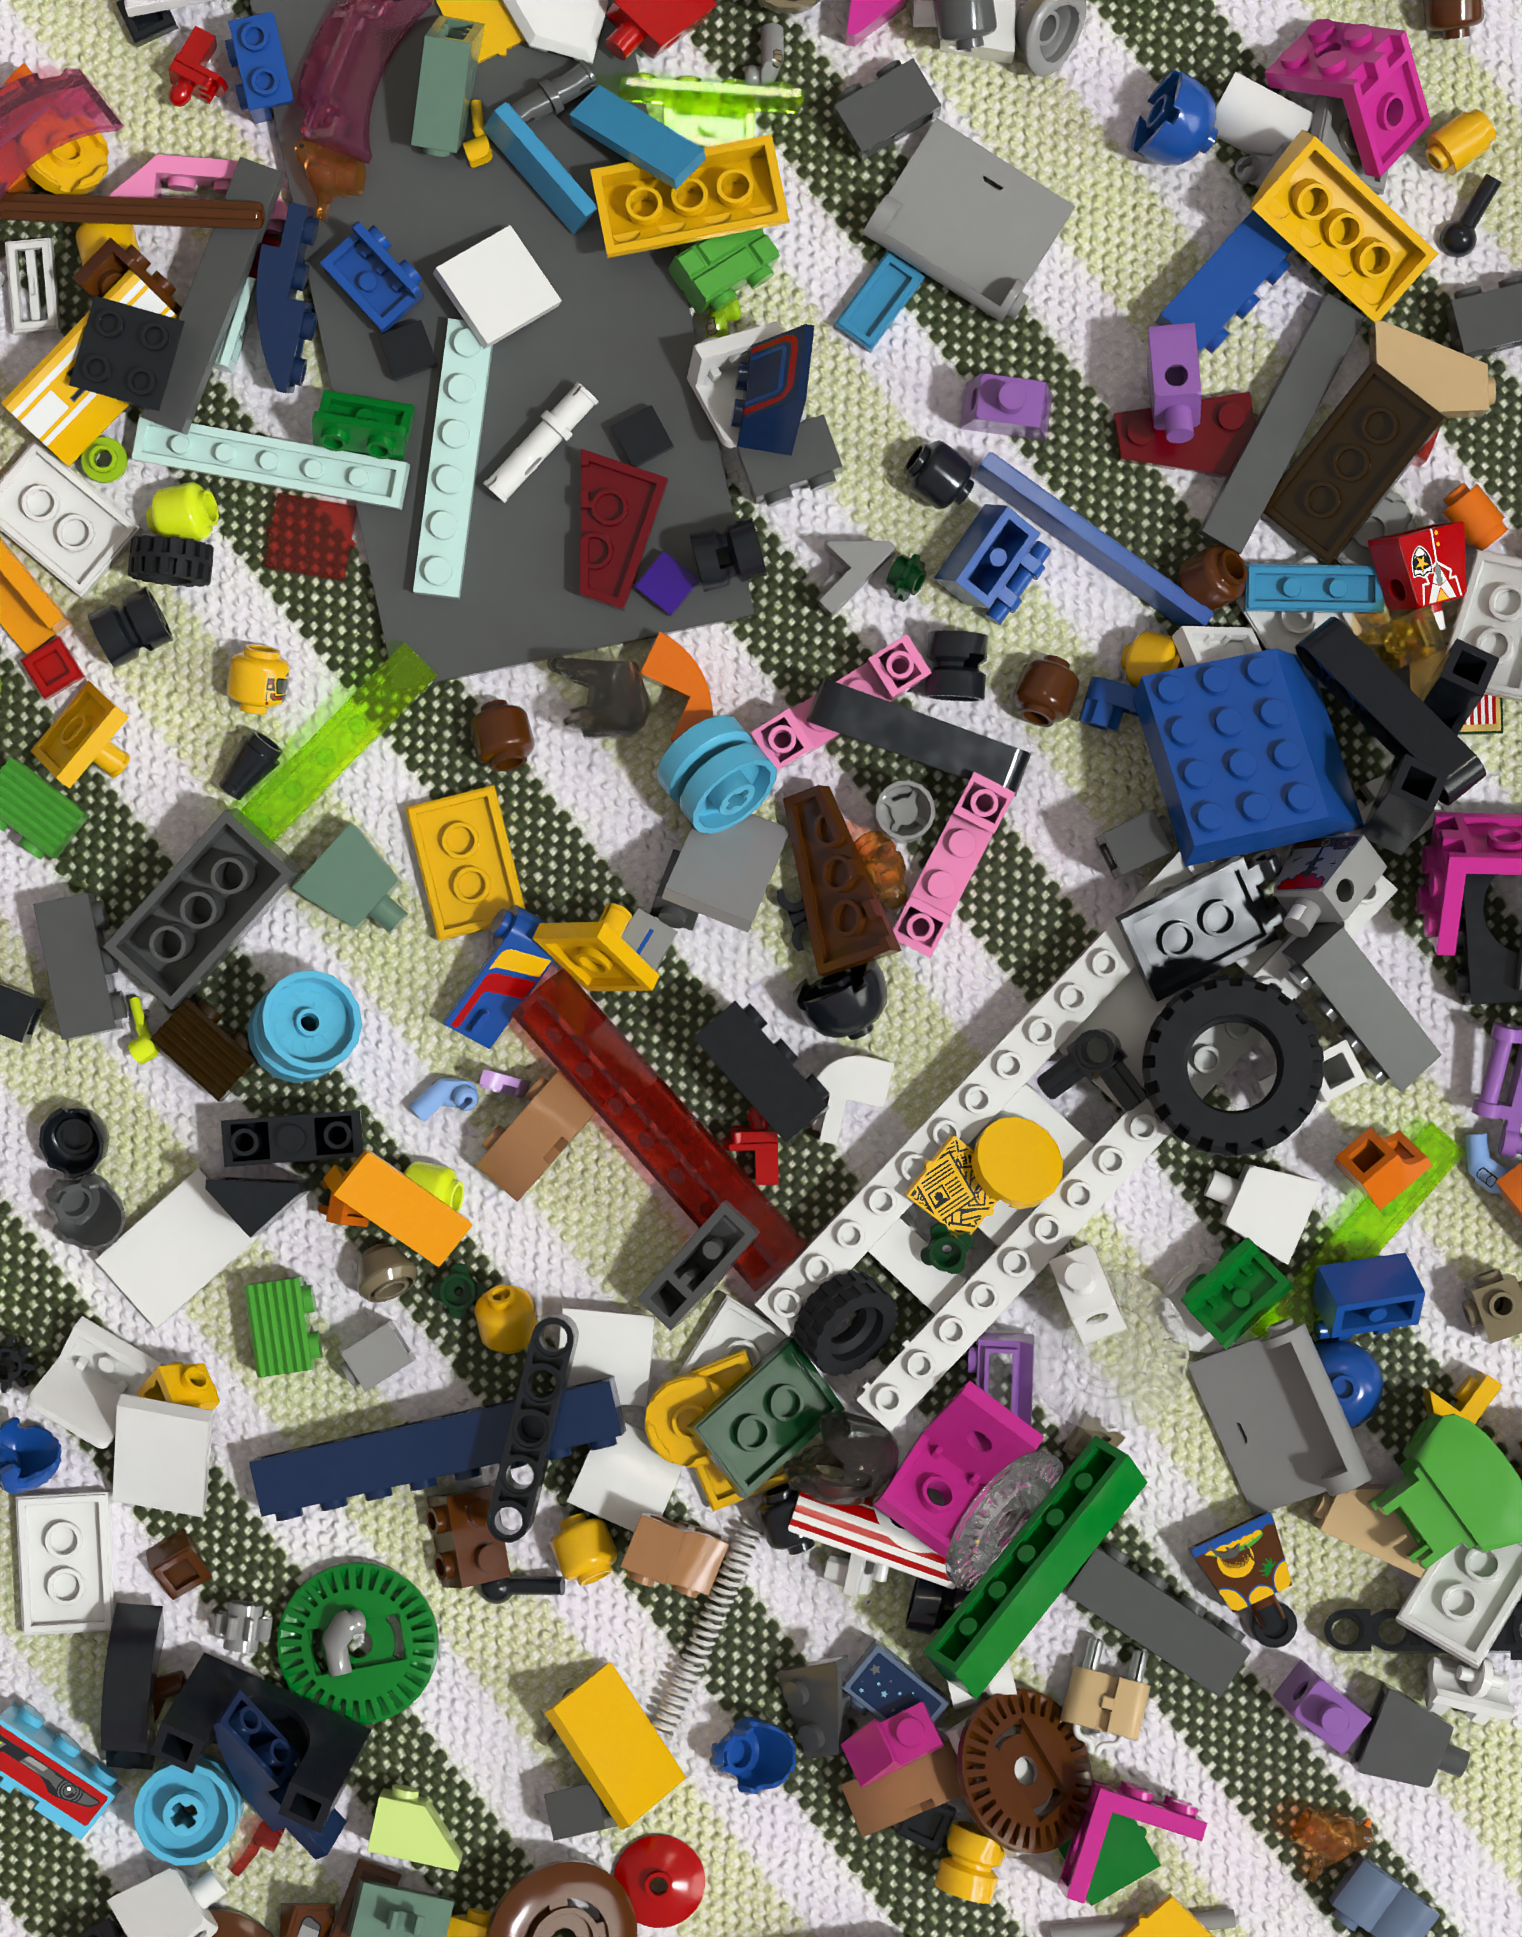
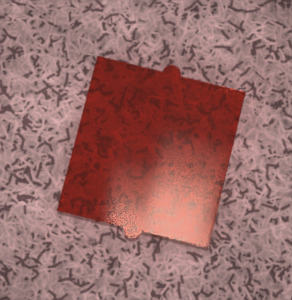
M278 493L273 524L267 528L270 541L265 568L345 582L350 549L356 547V543L352 538L357 507Z

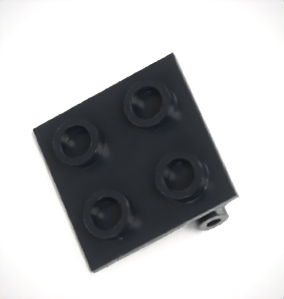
M95 295L69 386L128 402L132 406L141 409L160 411L185 321Z

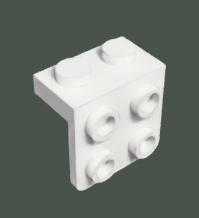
M777 321L761 326L751 325L741 332L720 338L710 337L694 345L687 380L721 443L725 447H737L739 428L731 427V418L735 399H743V391L735 390L739 363H748L753 344L784 333ZM804 410L800 423L806 420V413Z
M82 1316L73 1327L59 1358L31 1391L27 1404L33 1410L79 1436L84 1441L97 1448L104 1449L115 1438L117 1403L120 1395L127 1394L139 1397L137 1391L161 1363Z

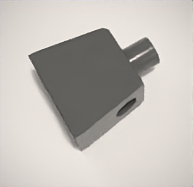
M1382 1682L1370 1711L1372 1719L1362 1731L1350 1764L1356 1771L1363 1774L1429 1788L1432 1785L1438 1769L1460 1778L1468 1765L1470 1752L1449 1744L1454 1727L1441 1716L1428 1711L1425 1706L1393 1686Z

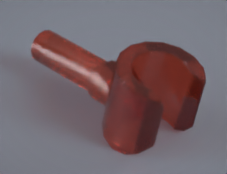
M262 1821L254 1833L248 1848L230 1869L231 1872L239 1877L258 1854L261 1847L274 1853L285 1828L273 1832Z

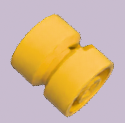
M954 1820L947 1838V1849L952 1853V1856L941 1859L934 1885L953 1896L972 1902L990 1904L999 1879L992 1868L1001 1866L1006 1854L1003 1848L991 1840L976 1823Z

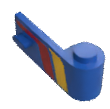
M513 905L508 910L505 908L501 909L493 919L490 927V932L494 934V950L443 1019L444 1025L490 1049L554 961L532 939L539 924L548 922L518 905Z

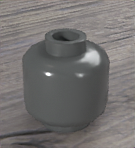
M933 0L938 36L946 42L955 41L957 50L984 46L983 36L992 34L997 28L994 0Z

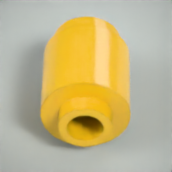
M1474 109L1470 113L1462 112L1427 138L1428 149L1425 151L1429 163L1436 171L1440 173L1445 171L1450 175H1455L1490 149V143L1496 139V132L1491 121L1482 111Z

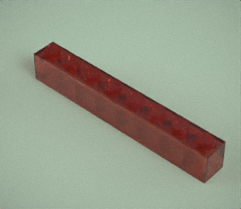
M564 968L536 988L510 1013L699 1229L725 1200H728L760 1231L758 1236L733 1265V1268L755 1292L783 1270L808 1245Z

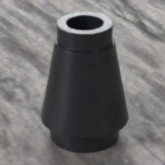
M253 730L248 737H242L222 780L219 782V786L230 796L241 800L245 794L251 791L280 765L278 758L283 753L282 749L263 733Z

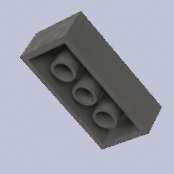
M238 808L225 810L103 947L171 1010L180 1007L187 998H190L305 870Z

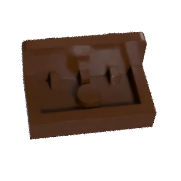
M495 1485L482 1486L447 1495L436 1494L427 1497L428 1508L425 1518L430 1533L433 1534L436 1551L433 1558V1566L438 1579L441 1580L442 1587L462 1589L511 1577L505 1542L495 1539L487 1526V1516Z

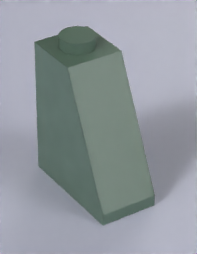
M439 15L425 34L411 145L423 147L422 151L428 155L438 157L449 156L450 152L457 153L464 142L484 23Z

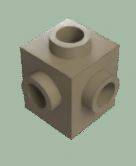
M1500 1269L1490 1270L1474 1276L1475 1284L1464 1288L1467 1300L1461 1302L1469 1326L1471 1328L1477 1326L1482 1341L1490 1344L1522 1333V1280L1518 1282L1516 1276L1506 1273L1502 1275ZM1500 1298V1306L1495 1310L1494 1303L1496 1299Z

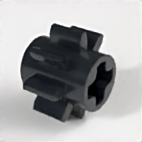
M14 1334L7 1338L6 1347H2L0 1344V1359L11 1353V1361L18 1363V1369L9 1372V1374H7V1367L0 1365L2 1393L10 1391L12 1381L14 1380L22 1388L29 1386L30 1383L25 1374L28 1371L38 1369L40 1366L30 1361L29 1353L35 1346L33 1344L25 1347L18 1346L17 1336Z

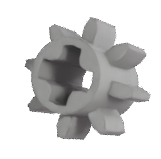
M230 1600L228 1611L219 1610V1613H216L214 1636L224 1637L223 1648L226 1650L254 1653L258 1651L259 1641L268 1642V1639H270L273 1617L262 1616L263 1604Z

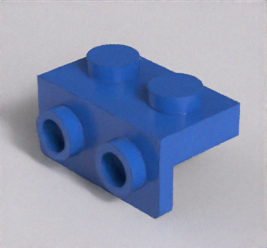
M266 12L228 21L232 39L225 40V45L231 67L239 66L242 83L236 84L235 87L241 111H249L256 124L274 120L271 108L291 104L294 101L275 16L272 12Z
M357 221L352 226L353 233L323 259L320 265L384 334L424 298L422 290L418 286L423 279L407 260L403 259L398 264L391 257L387 250L392 245L374 225L367 230Z

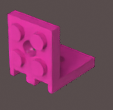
M1316 19L1265 71L1269 88L1343 99L1365 175L1381 177L1431 124L1407 33L1403 30L1373 27L1367 24L1336 22L1330 19Z
M1434 812L1430 846H1424L1422 850V872L1426 874L1425 886H1419L1417 889L1416 907L1418 914H1424L1425 937H1431L1436 955H1455L1466 874L1522 875V814Z
M969 1380L923 1428L874 1506L947 1561H950L957 1554L996 1489L1037 1450L1044 1436ZM927 1488L935 1489L942 1495L944 1506L936 1505L929 1499Z
M1092 1779L1091 1794L1085 1806L1087 1812L1082 1824L1072 1836L1057 1886L1066 1898L1085 1903L1112 1812L1199 1841H1203L1208 1823L1197 1815L1198 1808L1183 1799L1165 1795L1164 1802L1153 1799L1154 1794L1148 1792L1147 1788L1122 1780L1118 1788Z

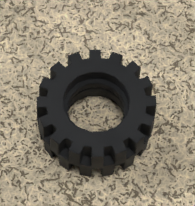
M134 536L131 538L128 576L143 582H154L160 585L208 586L211 582L214 547L205 542L179 539V537Z

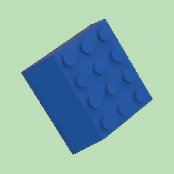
M1270 649L1141 677L1133 701L1185 867L1363 828L1364 823L1317 679L1303 665L1298 655L1279 649Z

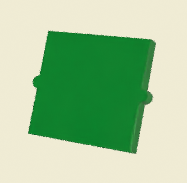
M1112 1812L1086 1896L1091 1906L1161 1866L1145 1838L1147 1834L1146 1829L1139 1827L1134 1819ZM1072 1837L1058 1847L1064 1859L1066 1858Z

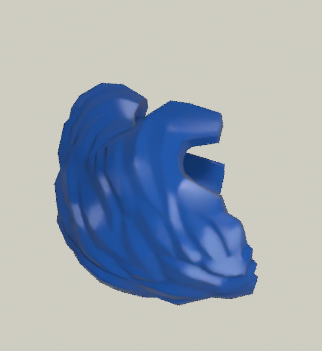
M12 1417L0 1425V1487L9 1494L23 1493L24 1491L39 1488L52 1478L62 1461L60 1458L62 1453L61 1444L53 1436L52 1432L38 1425L29 1427L19 1426L20 1419L17 1417Z
M744 1717L736 1721L732 1729L718 1743L712 1744V1756L709 1760L712 1766L717 1767L716 1770L718 1772L729 1773L731 1776L736 1777L740 1793L745 1795L758 1794L763 1789L776 1788L787 1780L797 1764L795 1760L796 1746L793 1744V1739L777 1725L754 1717Z

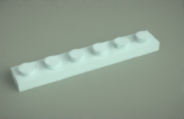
M448 318L413 586L414 594L460 600L493 349L492 345L484 350L465 320Z
M142 414L139 415L131 457L134 461L402 510L410 464L407 462L377 459L369 455L347 451H331L324 447L193 423L188 434L185 435L141 417Z

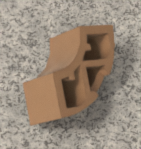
M563 1068L550 1081L542 1075L525 1094L530 1103L506 1130L499 1124L481 1145L487 1150V1153L476 1166L517 1202L543 1175L603 1105L597 1097Z
M643 1513L620 1567L629 1570L627 1578L648 1587H652L654 1581L663 1585L672 1584L671 1588L692 1598H697L698 1593L708 1596L728 1549L730 1538L679 1520V1523H675L659 1514Z
M949 1739L943 1740L944 1747L863 1788L860 1787L856 1778L841 1784L862 1837L962 1796L957 1772V1755Z

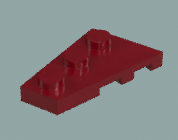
M1250 392L1201 399L1200 425L1193 427L1194 437L1184 443L1169 442L1166 439L1165 430H1157L1153 427L1151 408L1119 412L1113 415L1121 462L1170 470H1186L1219 478L1227 477L1255 424Z
M581 449L580 596L624 611L669 480L664 476Z

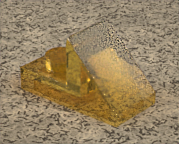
M1430 605L1357 636L1393 672L1428 659L1431 655L1447 649Z

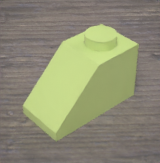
M394 1784L391 1790L383 1788L378 1799L367 1852L458 1872L463 1852L429 1798L419 1796L418 1789L407 1785Z

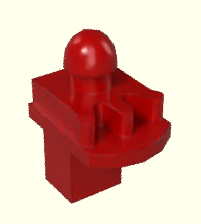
M197 26L194 27L181 51L176 54L169 67L170 83L172 86L168 93V99L175 107L185 106L191 100V95L210 104L214 96L223 97L228 90L226 81L219 74L206 68L217 48L216 36Z
M752 1106L747 1115L750 1125H733V1128L730 1129V1136L721 1140V1148L727 1151L755 1150L756 1185H779L778 1133L771 1125H768L764 1117Z

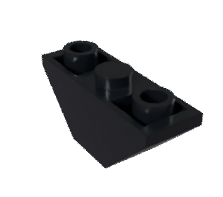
M361 1110L221 1121L224 1167L359 1157L364 1151Z

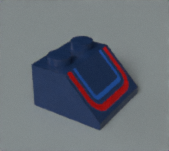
M804 324L753 344L748 363H739L735 390L743 391V399H735L731 418V427L739 428L737 447L792 456L807 397L814 325Z

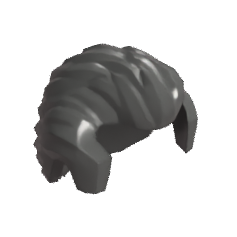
M89 1173L79 1180L62 1181L57 1179L52 1184V1187L45 1192V1196L48 1199L46 1203L58 1218V1223L54 1225L52 1233L57 1240L65 1244L75 1245L84 1250H98L105 1246H111L112 1243L116 1242L117 1237L125 1227L126 1217L121 1198L109 1182L100 1175Z

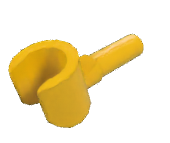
M472 100L470 102L472 130L475 138L462 143L471 168L486 164L493 157L486 133L483 131L484 121L481 100Z

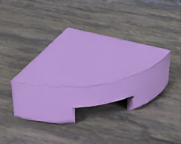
M483 1069L479 1085H481V1088L523 1098L528 1092L530 1081Z

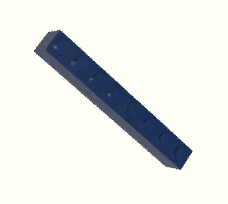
M614 1376L566 1388L549 1460L572 1455L571 1447L589 1443L590 1450H598L617 1444L616 1437L622 1436L626 1432V1426ZM554 1390L547 1391V1392H542V1393H543V1394H550V1393L554 1392ZM516 1399L257 1457L250 1461L249 1465L261 1517L275 1514L276 1521H284L304 1515L303 1507L320 1504L321 1511L333 1510L347 1506V1497L364 1494L366 1501H372L393 1495L391 1487L409 1484L410 1491H416L438 1485L436 1477L454 1473L455 1481H460L482 1475L481 1467L498 1463L500 1467ZM526 1416L523 1418V1433L531 1439L542 1438L545 1433V1427L540 1418L536 1416ZM522 1461L514 1462L511 1469L525 1466L527 1463Z

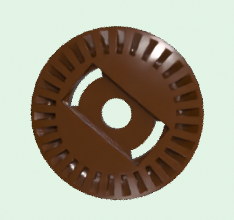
M1016 1688L1017 1695L997 1693L989 1696L973 1710L967 1719L958 1745V1780L964 1802L972 1818L991 1840L999 1846L1016 1853L1038 1854L1049 1852L1063 1845L1077 1832L1087 1812L1085 1809L1086 1802L1090 1797L1092 1789L1091 1764L1086 1744L1074 1735L1073 1724L1060 1721L1062 1707L1050 1697L1040 1692ZM1011 1726H1016V1734L1004 1737L994 1745V1741ZM1020 1757L1026 1758L1033 1767L1034 1775L1029 1785L1020 1783L1015 1775V1763ZM1052 1794V1797L1046 1808L1040 1814L1036 1815L1033 1808L1039 1807L1042 1804H1044Z
M560 1860L543 1864L530 1870L507 1889L491 1915L485 1937H552L556 1931L563 1928L570 1929L574 1937H637V1920L629 1895L619 1881L611 1874L588 1862ZM568 1899H580L590 1903L598 1912L593 1919L583 1909L568 1904Z

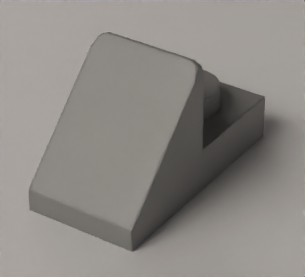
M890 541L824 542V548L847 572L842 575L839 571H836L820 587L818 591L824 596L819 600L818 606L832 619L895 554L896 546Z

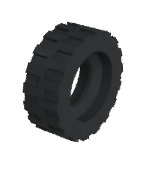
M848 1271L846 1274L840 1273L833 1276V1279L828 1282L825 1281L821 1284L819 1289L811 1293L807 1298L808 1301L801 1307L798 1313V1320L794 1324V1329L796 1330L794 1340L798 1344L797 1347L823 1373H829L831 1376L851 1374L852 1371L860 1370L866 1366V1363L870 1360H874L882 1348L886 1347L890 1341L889 1338L897 1326L895 1324L899 1313L896 1310L897 1303L867 1273L862 1271L860 1273L855 1271ZM860 1309L854 1322L844 1332L832 1338L838 1325L848 1315Z

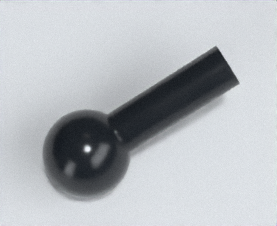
M1486 174L1459 221H1453L1443 228L1440 234V245L1447 255L1460 258L1473 251L1477 241L1474 229L1502 184L1501 181Z
M511 1575V1577L479 1584L478 1589L485 1601L491 1604H501L509 1600L512 1595H564L565 1579L563 1576Z

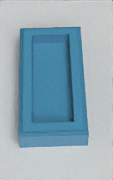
M887 251L836 320L834 327L871 353L923 283L925 276L892 252Z

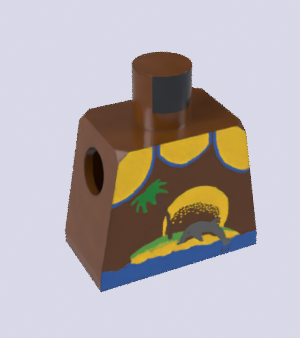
M1267 1511L1188 1547L1191 1556L1230 1611L1234 1613L1250 1606L1260 1629L1272 1626L1286 1618L1275 1593L1292 1585L1271 1512Z

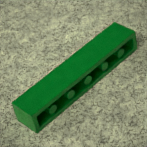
M1096 1435L923 1651L925 1656L946 1680L977 1700L1148 1483L1128 1454Z

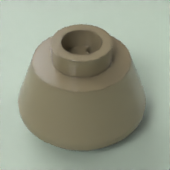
M377 1244L363 1252V1258L357 1265L358 1293L362 1298L373 1303L385 1302L404 1294L414 1285L418 1273L417 1267L397 1247Z

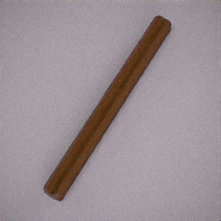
M8 192L0 194V218L6 221L258 230L262 228L265 220L264 207L259 201Z

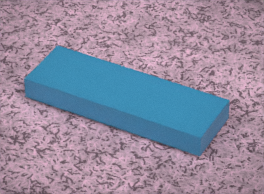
M598 85L569 114L571 125L674 189H677L706 160L705 151L702 147L601 85Z
M507 102L503 103L494 110L483 127V131L571 233L575 234L585 226L596 211L597 205L510 104H507Z
M1246 564L1247 580L1244 590V612L1382 614L1384 612V596L1374 566Z

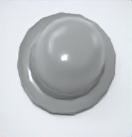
M1027 0L1018 11L1015 18V42L1023 53L1026 54L1028 66L1036 76L1047 77L1058 71L1068 59L1085 23L1086 0Z

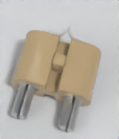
M1089 1638L1082 1667H1072L1060 1721L1073 1724L1074 1735L1077 1739L1087 1744V1752L1100 1755L1101 1751L1105 1748L1114 1749L1119 1747L1124 1738L1135 1741L1139 1739L1151 1688L1150 1685L1142 1683L1149 1654L1144 1650L1142 1652L1140 1649L1133 1650L1127 1679L1098 1672L1104 1641L1101 1639L1096 1641V1638ZM1080 1726L1115 1735L1117 1739L1112 1742H1101L1094 1750L1093 1741L1090 1737L1080 1732Z

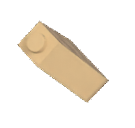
M1375 321L1369 328V364L1372 361L1377 362L1447 418H1479L1489 411V405L1495 403L1496 382L1494 377H1488L1487 363L1385 321Z
M1363 1484L1339 1495L1329 1496L1328 1492L1319 1495L1312 1511V1515L1317 1517L1314 1523L1316 1528L1418 1578L1422 1577L1425 1569L1420 1567L1418 1563H1412L1406 1556L1407 1553L1418 1546V1543L1397 1514L1393 1511L1386 1516L1379 1509L1377 1511L1373 1510L1368 1503L1369 1500L1391 1484Z

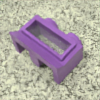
M984 1332L978 1338V1345H971L969 1347L968 1373H977V1386L1031 1426L1034 1334Z

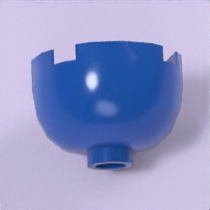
M1171 71L1160 82L1147 102L1154 106L1148 115L1147 122L1141 115L1139 116L1131 141V149L1145 159L1162 166H1177L1192 160L1199 151L1203 154L1212 147L1218 134V129L1214 127L1216 120L1215 100L1210 92L1194 77L1181 71Z
M1330 1338L1315 1343L1316 1350L1351 1429L1359 1427L1374 1415L1382 1400L1384 1382L1378 1363L1368 1350L1350 1340L1336 1341Z

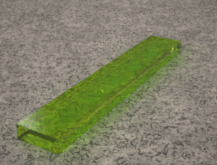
M404 642L240 811L276 843L439 675Z
M1428 1121L1411 1142L1427 1156L1432 1167L1381 1211L1364 1196L1292 1279L1291 1284L1294 1288L1249 1330L1257 1337L1268 1334L1266 1329L1268 1326L1292 1317L1295 1324L1305 1322L1310 1334L1314 1329V1322L1322 1320L1312 1299L1318 1266L1376 1257L1466 1151L1433 1122Z

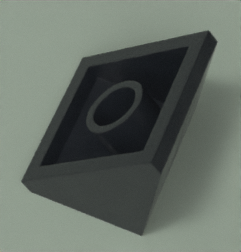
M215 1177L206 1179L205 1189L251 1238L262 1234L310 1190V1181Z

